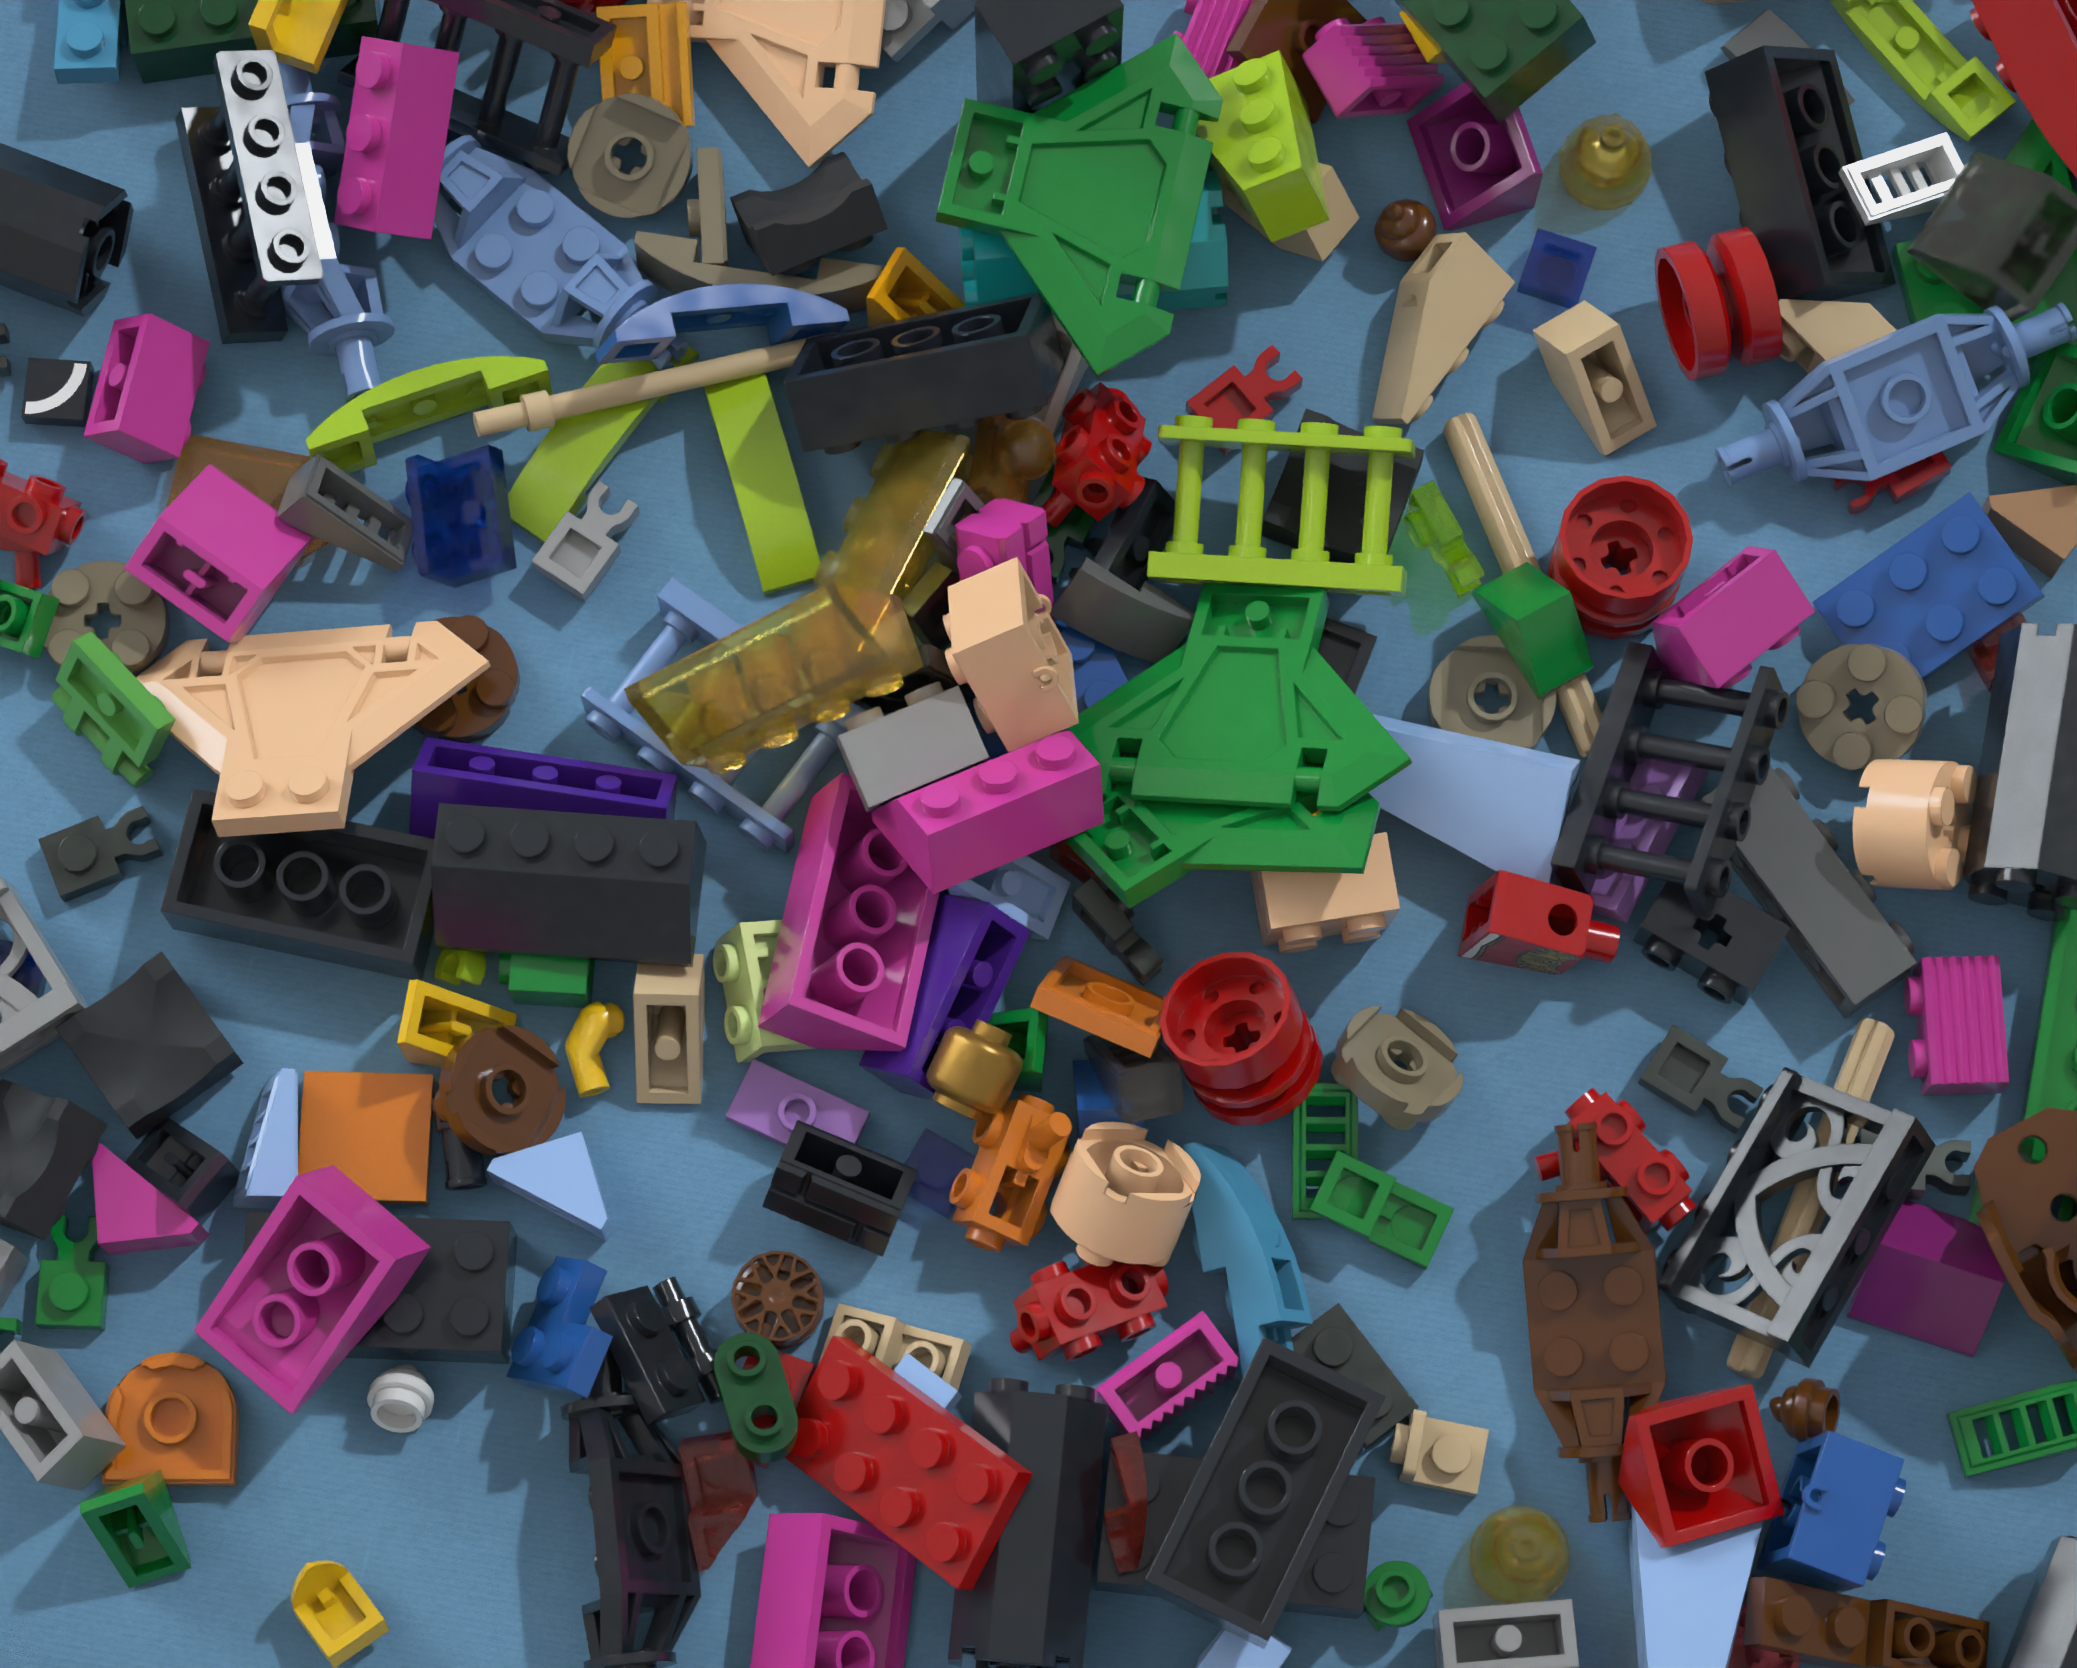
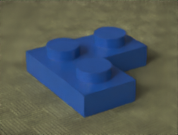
M556 1256L553 1266L546 1270L537 1287L538 1302L530 1321L514 1341L511 1351L513 1361L506 1377L527 1387L588 1398L613 1336L593 1326L585 1325L591 1312L589 1308L594 1305L607 1270L587 1260Z

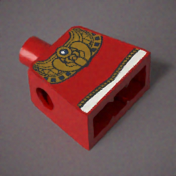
M1499 869L1468 895L1458 956L1553 975L1563 974L1583 958L1610 964L1617 952L1620 928L1616 925L1591 920L1593 897L1589 894Z

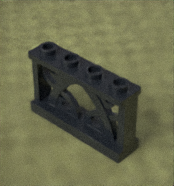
M1787 1067L1783 1068L1775 1083L1768 1086L1763 1092L1759 1101L1758 1112L1744 1137L1737 1140L1730 1149L1726 1168L1712 1192L1705 1195L1698 1204L1694 1223L1680 1247L1673 1250L1668 1256L1663 1267L1662 1278L1659 1282L1660 1289L1677 1309L1688 1314L1697 1315L1779 1351L1787 1359L1810 1368L1936 1146L1915 1116L1895 1108L1893 1111H1889L1801 1076L1795 1070ZM1821 1112L1828 1116L1831 1124V1134L1827 1146L1820 1147L1818 1134L1808 1123L1806 1136L1800 1141H1792L1807 1113ZM1847 1123L1877 1134L1878 1137L1874 1144H1846ZM1838 1172H1840L1838 1183L1841 1187L1845 1183L1851 1182L1842 1199L1834 1198L1833 1194L1834 1180ZM1818 1176V1198L1821 1206L1831 1218L1823 1233L1795 1237L1782 1244L1770 1255L1763 1233L1761 1203L1789 1186ZM1810 1253L1800 1273H1796L1797 1265L1791 1260L1800 1254ZM1724 1258H1730L1731 1265L1724 1274L1719 1275L1722 1281L1734 1282L1743 1278L1750 1270L1753 1273V1276L1741 1288L1732 1293L1715 1295L1707 1291V1286ZM1788 1262H1790V1263L1787 1265V1267L1784 1269V1271H1783V1273H1782V1275H1781V1274H1780V1270H1781ZM1763 1289L1780 1307L1772 1321L1743 1308L1752 1302Z

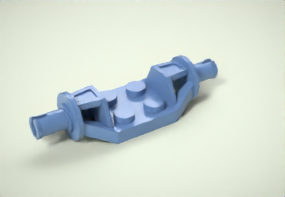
M278 61L323 270V277L317 284L280 286L279 289L284 312L308 333L309 349L315 354L337 356L346 393L345 400L349 402L371 388L382 384L374 347L392 337L395 327L393 319L383 314L375 269L339 264L337 260L340 251L338 230L334 222L327 221L323 204L326 197L325 178L336 175L343 163L345 143L338 123L343 111L341 101L331 94L313 92L308 71ZM315 133L316 141L310 140V134ZM325 307L328 308V310L331 312V314L333 315V317H332V316L330 315V313L325 309Z
M471 135L461 136L445 146L434 221L454 268L544 342L595 347L598 350L612 332L629 317L655 303L658 289L647 279L643 280L626 245L536 171L481 149V144ZM451 197L462 208L460 217L447 202ZM585 307L602 317V319L597 324L576 314ZM676 335V338L657 359L649 361L659 371L674 368V364L669 359L672 356L679 363L688 349V342Z
M2062 302L2054 305L2049 310L2016 324H2012L2003 310L1997 305L1984 310V314H1935L1820 363L1778 402L1773 399L1763 404L1765 430L1725 447L1721 446L1715 449L1717 462H1723L1725 465L1720 470L1730 486L1736 484L1737 481L1777 464H1780L1795 483L1808 479V476L1873 481L1982 435L1990 429L2015 392L2030 384L2027 359L2065 342L2077 340L2076 326L2068 327L2066 324L2072 321L2073 318ZM2000 367L2003 373L1980 391H1977L1975 381ZM1832 444L1837 450L1808 457L1803 455V451Z

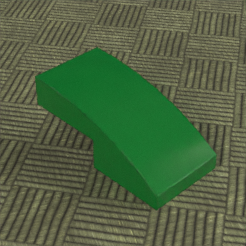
M1337 1151L1309 1211L1347 1232L1426 1270L1454 1208L1396 1182L1397 1178Z

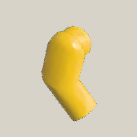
M596 1001L582 1008L565 1041L566 1055L580 1098L599 1095L610 1088L599 1053L607 1038H613L622 1032L625 1025L622 1009L612 1002L602 1004Z

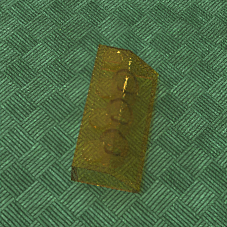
M921 430V433L912 439L897 442L894 446L888 443L882 446L871 469L870 477L876 480L866 499L857 496L844 519L842 530L848 533L838 553L829 550L818 567L814 584L819 586V589L809 607L800 604L788 625L785 638L791 640L792 661L816 674V662L883 651L901 616L896 607L907 596L914 585L919 582L934 553L922 530L953 477L963 480L967 485L971 481L970 438L959 433Z
M833 581L624 688L631 705L682 765L706 768L710 770L711 774H723L744 766L747 763L746 755L760 748L771 749L791 743L799 737L797 730L812 722L824 723L845 716L851 711L850 703L866 695L876 697L899 689L904 684L902 677L924 666L899 595Z

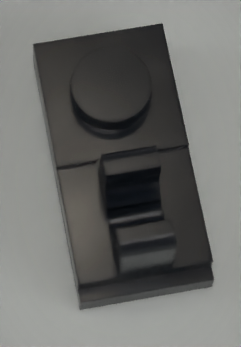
M1144 476L1142 477L1145 478V485L1136 500L1126 508L1118 506L1116 515L1109 526L1110 531L1106 539L1102 540L1093 537L1088 539L1084 545L1095 558L1093 560L1095 563L1138 591L1148 579L1149 551L1163 552L1166 542L1169 541L1173 534L1175 500L1157 480ZM1079 568L1071 569L1069 573L1071 579Z

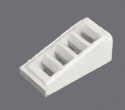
M1947 133L1844 166L1838 172L1865 226L1931 212L1957 204L1973 187V183ZM1924 167L1933 186L1928 187L1919 168ZM1902 171H1906L1916 190L1915 192L1911 193L1901 174ZM1883 175H1888L1899 196L1898 198L1893 199L1882 177ZM1864 179H1870L1881 201L1880 204L1876 205Z

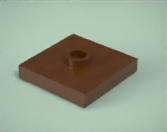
M1254 0L1226 52L1237 63L1242 64L1247 60L1261 58L1280 50L1307 102L1310 122L1315 124L1327 101L1305 64L1302 54L1317 42L1315 35L1326 24L1340 18H1347L1350 25L1363 24L1367 20L1347 0Z

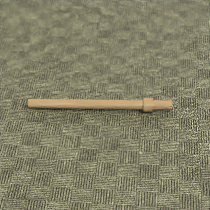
M827 333L821 334V335L812 336V337L827 335ZM807 338L553 395H548L546 390L520 395V402L473 412L475 430L478 437L526 427L528 432L554 427L555 420L792 367Z

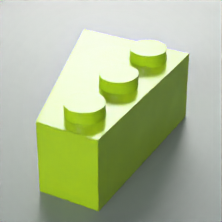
M1280 50L1261 58L1247 60L1234 69L1209 78L1223 99L1218 122L1199 120L1196 136L1213 142L1209 160L1210 166L1214 171H1217L1219 180L1233 192L1239 204L1270 242L1273 243L1329 221L1307 102Z

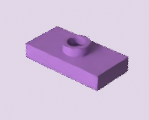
M753 1059L725 1117L726 1121L786 1147L797 1120L858 1144L871 1115L869 1111Z

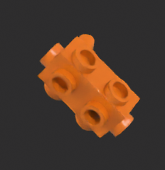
M1019 1094L1017 1100H1007L1001 1112L996 1114L983 1113L980 1121L976 1122L972 1140L975 1144L980 1145L972 1168L966 1167L959 1172L949 1194L950 1203L957 1206L952 1222L967 1228L964 1237L966 1242L986 1251L1001 1253L1003 1245L1028 1246L1030 1239L1034 1238L1041 1230L1047 1215V1206L1044 1202L1053 1179L1062 1172L1067 1163L1070 1152L1067 1141L1073 1127L1070 1119L1064 1113L1054 1112L1055 1107L1050 1103L1031 1095ZM995 1197L997 1205L994 1213L991 1215L988 1213Z

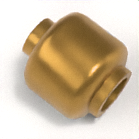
M979 1019L976 1020L972 1030L961 1026L949 1028L945 1032L926 1074L927 1082L936 1090L932 1099L976 1121H980L983 1113L996 1114L1001 1112L1023 1067L1022 1058L1019 1054L1007 1047L1013 1035Z

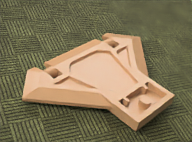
M647 0V4L688 3L690 42L708 43L810 169L874 115L876 93L860 91L858 87L860 69L879 68L886 0ZM825 67L836 68L834 88H823Z
M425 621L415 623L411 636L392 637L391 624L245 635L240 641L230 642L227 650L209 651L210 643L208 638L186 640L136 678L152 695L162 701L166 710L176 719L169 734L220 776L211 821L218 837L345 828L354 769L491 666L486 658L438 621Z

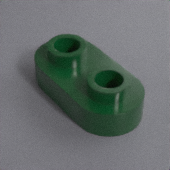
M740 1333L731 1336L720 1345L715 1354L714 1377L733 1443L741 1455L753 1462L772 1463L786 1457L796 1444L798 1438V1417L778 1351L767 1338L755 1333ZM745 1356L753 1357L759 1362L751 1370H742L735 1363L738 1359ZM761 1415H768L777 1422L772 1428L764 1430L757 1428L753 1421Z

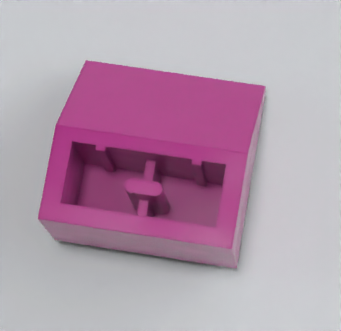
M208 464L158 517L124 569L226 642L240 641L252 629L314 536L278 518V511L213 464Z
M1747 546L1652 621L1657 655L1665 672L1668 673L1669 679L1692 682L1717 689L1728 688L1744 679L1752 670L1750 663L1767 649L1775 650L1792 641L1800 633L1801 628L1799 624L1813 614L1815 610L1776 550Z

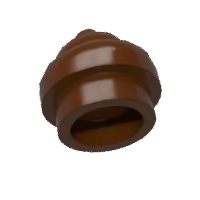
M1410 199L1396 200L1387 205L1382 210L1374 226L1375 238L1380 249L1385 254L1402 262L1417 260L1437 232L1436 221L1428 207L1419 201Z
M1805 1378L1797 1386L1792 1385L1788 1387L1782 1396L1772 1398L1769 1402V1407L1772 1415L1779 1423H1782L1787 1434L1801 1443L1829 1430L1832 1432L1836 1431L1840 1415V1396L1837 1389L1825 1387L1822 1380Z

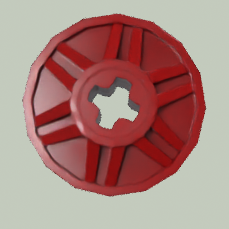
M1627 475L1599 479L1576 494L1564 510L1551 553L1547 576L1571 592L1582 630L1585 633L1612 640L1638 636L1652 628V621L1673 605L1680 582L1689 563L1693 544L1688 515L1674 495L1656 483ZM1605 564H1611L1612 566L1607 569L1604 568ZM1621 571H1626L1625 575L1619 574Z
M1250 952L1222 953L1198 962L1181 975L1164 998L1159 1020L1164 1042L1177 1065L1184 1071L1186 1081L1192 1087L1198 1102L1213 1118L1234 1126L1262 1125L1287 1115L1306 1100L1317 1083L1323 1060L1318 1036L1310 1025L1306 1013L1300 1008L1298 998L1287 977L1270 959Z

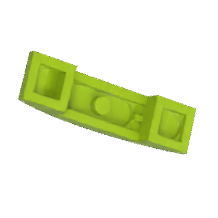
M1830 0L1850 30L1892 79L1929 114L1969 142L2016 103L2011 94L1976 56L1967 62L1913 0Z
M688 346L685 355L679 363L672 356L669 361L674 364V367L692 364L698 360L699 353ZM649 360L602 364L582 388L659 370ZM670 394L558 419L518 476L499 509L500 514L544 544L567 511L574 516L578 514L588 501L586 491L656 402L663 405Z
M765 373L704 386V392L739 505L763 594L768 595L824 579L800 487Z
M487 356L459 359L411 371L371 388L349 401L324 420L305 439L310 459L318 453L347 474L377 465L373 447L374 443L487 405L491 409L520 402V395L546 390L548 395H553L549 370L545 360L516 356Z

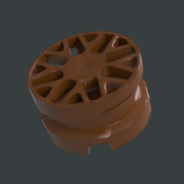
M770 1251L753 1257L741 1267L733 1282L731 1302L739 1327L744 1333L761 1335L767 1338L776 1349H787L802 1344L815 1333L823 1318L825 1298L818 1274L805 1259L791 1252Z

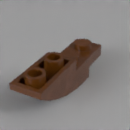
M1770 1577L1749 1578L1743 1645L1779 1653V1658L1828 1668H1986L1990 1622L1891 1599L1867 1600Z

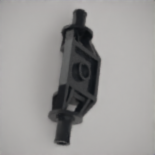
M608 1348L588 1398L582 1397L578 1401L567 1403L560 1407L562 1419L569 1421L570 1473L588 1474L590 1478L588 1498L593 1511L596 1544L594 1563L600 1588L599 1600L582 1605L590 1660L583 1663L584 1668H665L677 1664L676 1653L672 1652L701 1597L689 1464L656 1423L647 1424L633 1395L625 1392L624 1377ZM614 1419L619 1420L639 1455L628 1454ZM655 1612L642 1649L633 1650L639 1614Z

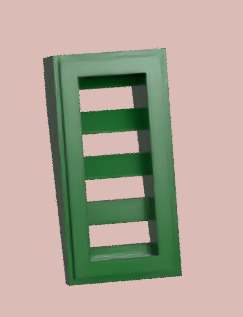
M1316 1083L1306 1100L1291 1111L1292 1220H1325L1309 1211L1315 1198H1306V1186H1321L1327 1171H1306V1160H1333L1337 1151L1358 1160V1097L1350 1089L1341 1086L1339 1083ZM1306 1106L1342 1107V1117H1306ZM1306 1133H1343V1144H1306Z
M2077 1379L1946 1414L1964 1478L2077 1451ZM2063 1401L2072 1435L2063 1437L2054 1402ZM2037 1407L2046 1442L2036 1444L2027 1409ZM2009 1413L2019 1444V1449L2012 1451L2009 1450L2000 1415ZM1984 1420L1993 1449V1456L1983 1458L1973 1425L1975 1421Z

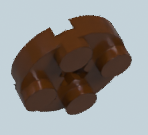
M452 616L433 620L441 623L486 658L491 667L468 683L465 692L452 695L411 727L423 735L426 733L433 738L472 743L481 740L499 729L510 714L509 709L515 701L516 691L518 693L520 685V674L515 656L504 637L498 631L487 626L477 616Z
M501 1026L498 1028H485L474 1032L456 1043L445 1058L439 1078L440 1089L434 1098L435 1110L444 1122L449 1123L451 1130L465 1145L487 1156L500 1157L542 1144L556 1131L565 1110V1087L559 1089L558 1077L554 1068L559 1067V1063L550 1047L537 1035L524 1028ZM503 1076L510 1081L507 1085V1092L514 1097L512 1104L507 1102L499 1104L495 1100L492 1093V1081H498Z

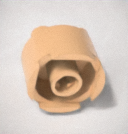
M1873 760L1864 770L1859 783V787L1870 788L1866 807L1854 806L1853 847L1856 863L1861 875L1874 876V879L1869 883L1873 887L1931 890L1953 889L1963 876L1973 813L1972 802L1975 799L1977 775L1974 767L1971 765H1959L1954 761Z
M1099 1122L1090 1125L1084 1130L1082 1138H1078L1072 1149L1050 1207V1213L1066 1235L1078 1243L1076 1252L1083 1260L1101 1267L1111 1265L1114 1260L1129 1264H1148L1157 1267L1164 1266L1169 1262L1196 1197L1201 1179L1198 1166L1180 1146L1167 1140L1163 1149L1145 1140L1148 1132L1147 1129L1128 1123Z

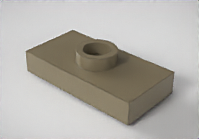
M718 147L696 148L699 199H687L689 237L701 236L702 262L704 264L729 267L722 151H719Z

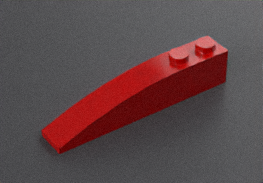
M1972 0L1975 8L1970 11L1971 19L1979 33L1986 40L1992 41L2000 57L1995 63L2000 78L2012 92L2018 93L2046 140L2077 178V0Z

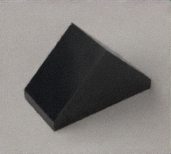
M169 1117L154 1127L124 1162L194 1218L201 1226L235 1187L240 1174L225 1155Z

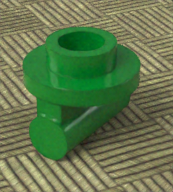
M1389 1561L1377 1566L1366 1578L1364 1596L1366 1608L1363 1610L1377 1632L1386 1626L1394 1628L1405 1627L1415 1623L1423 1616L1428 1608L1430 1598L1433 1597V1593L1429 1588L1426 1577L1416 1566L1404 1561Z

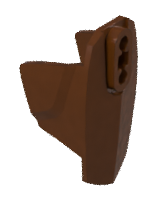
M2048 1107L1987 1140L1974 1166L1979 1195L1983 1208L1977 1213V1217L1996 1262L2017 1299L2031 1320L2048 1331L2071 1367L2077 1373V1213L2069 1221H2060L2054 1217L2051 1211L2053 1198L2060 1194L2072 1198L2077 1206V1111ZM2036 1138L2044 1144L2045 1155L2041 1163H2028L2021 1157L2019 1150L2024 1140Z

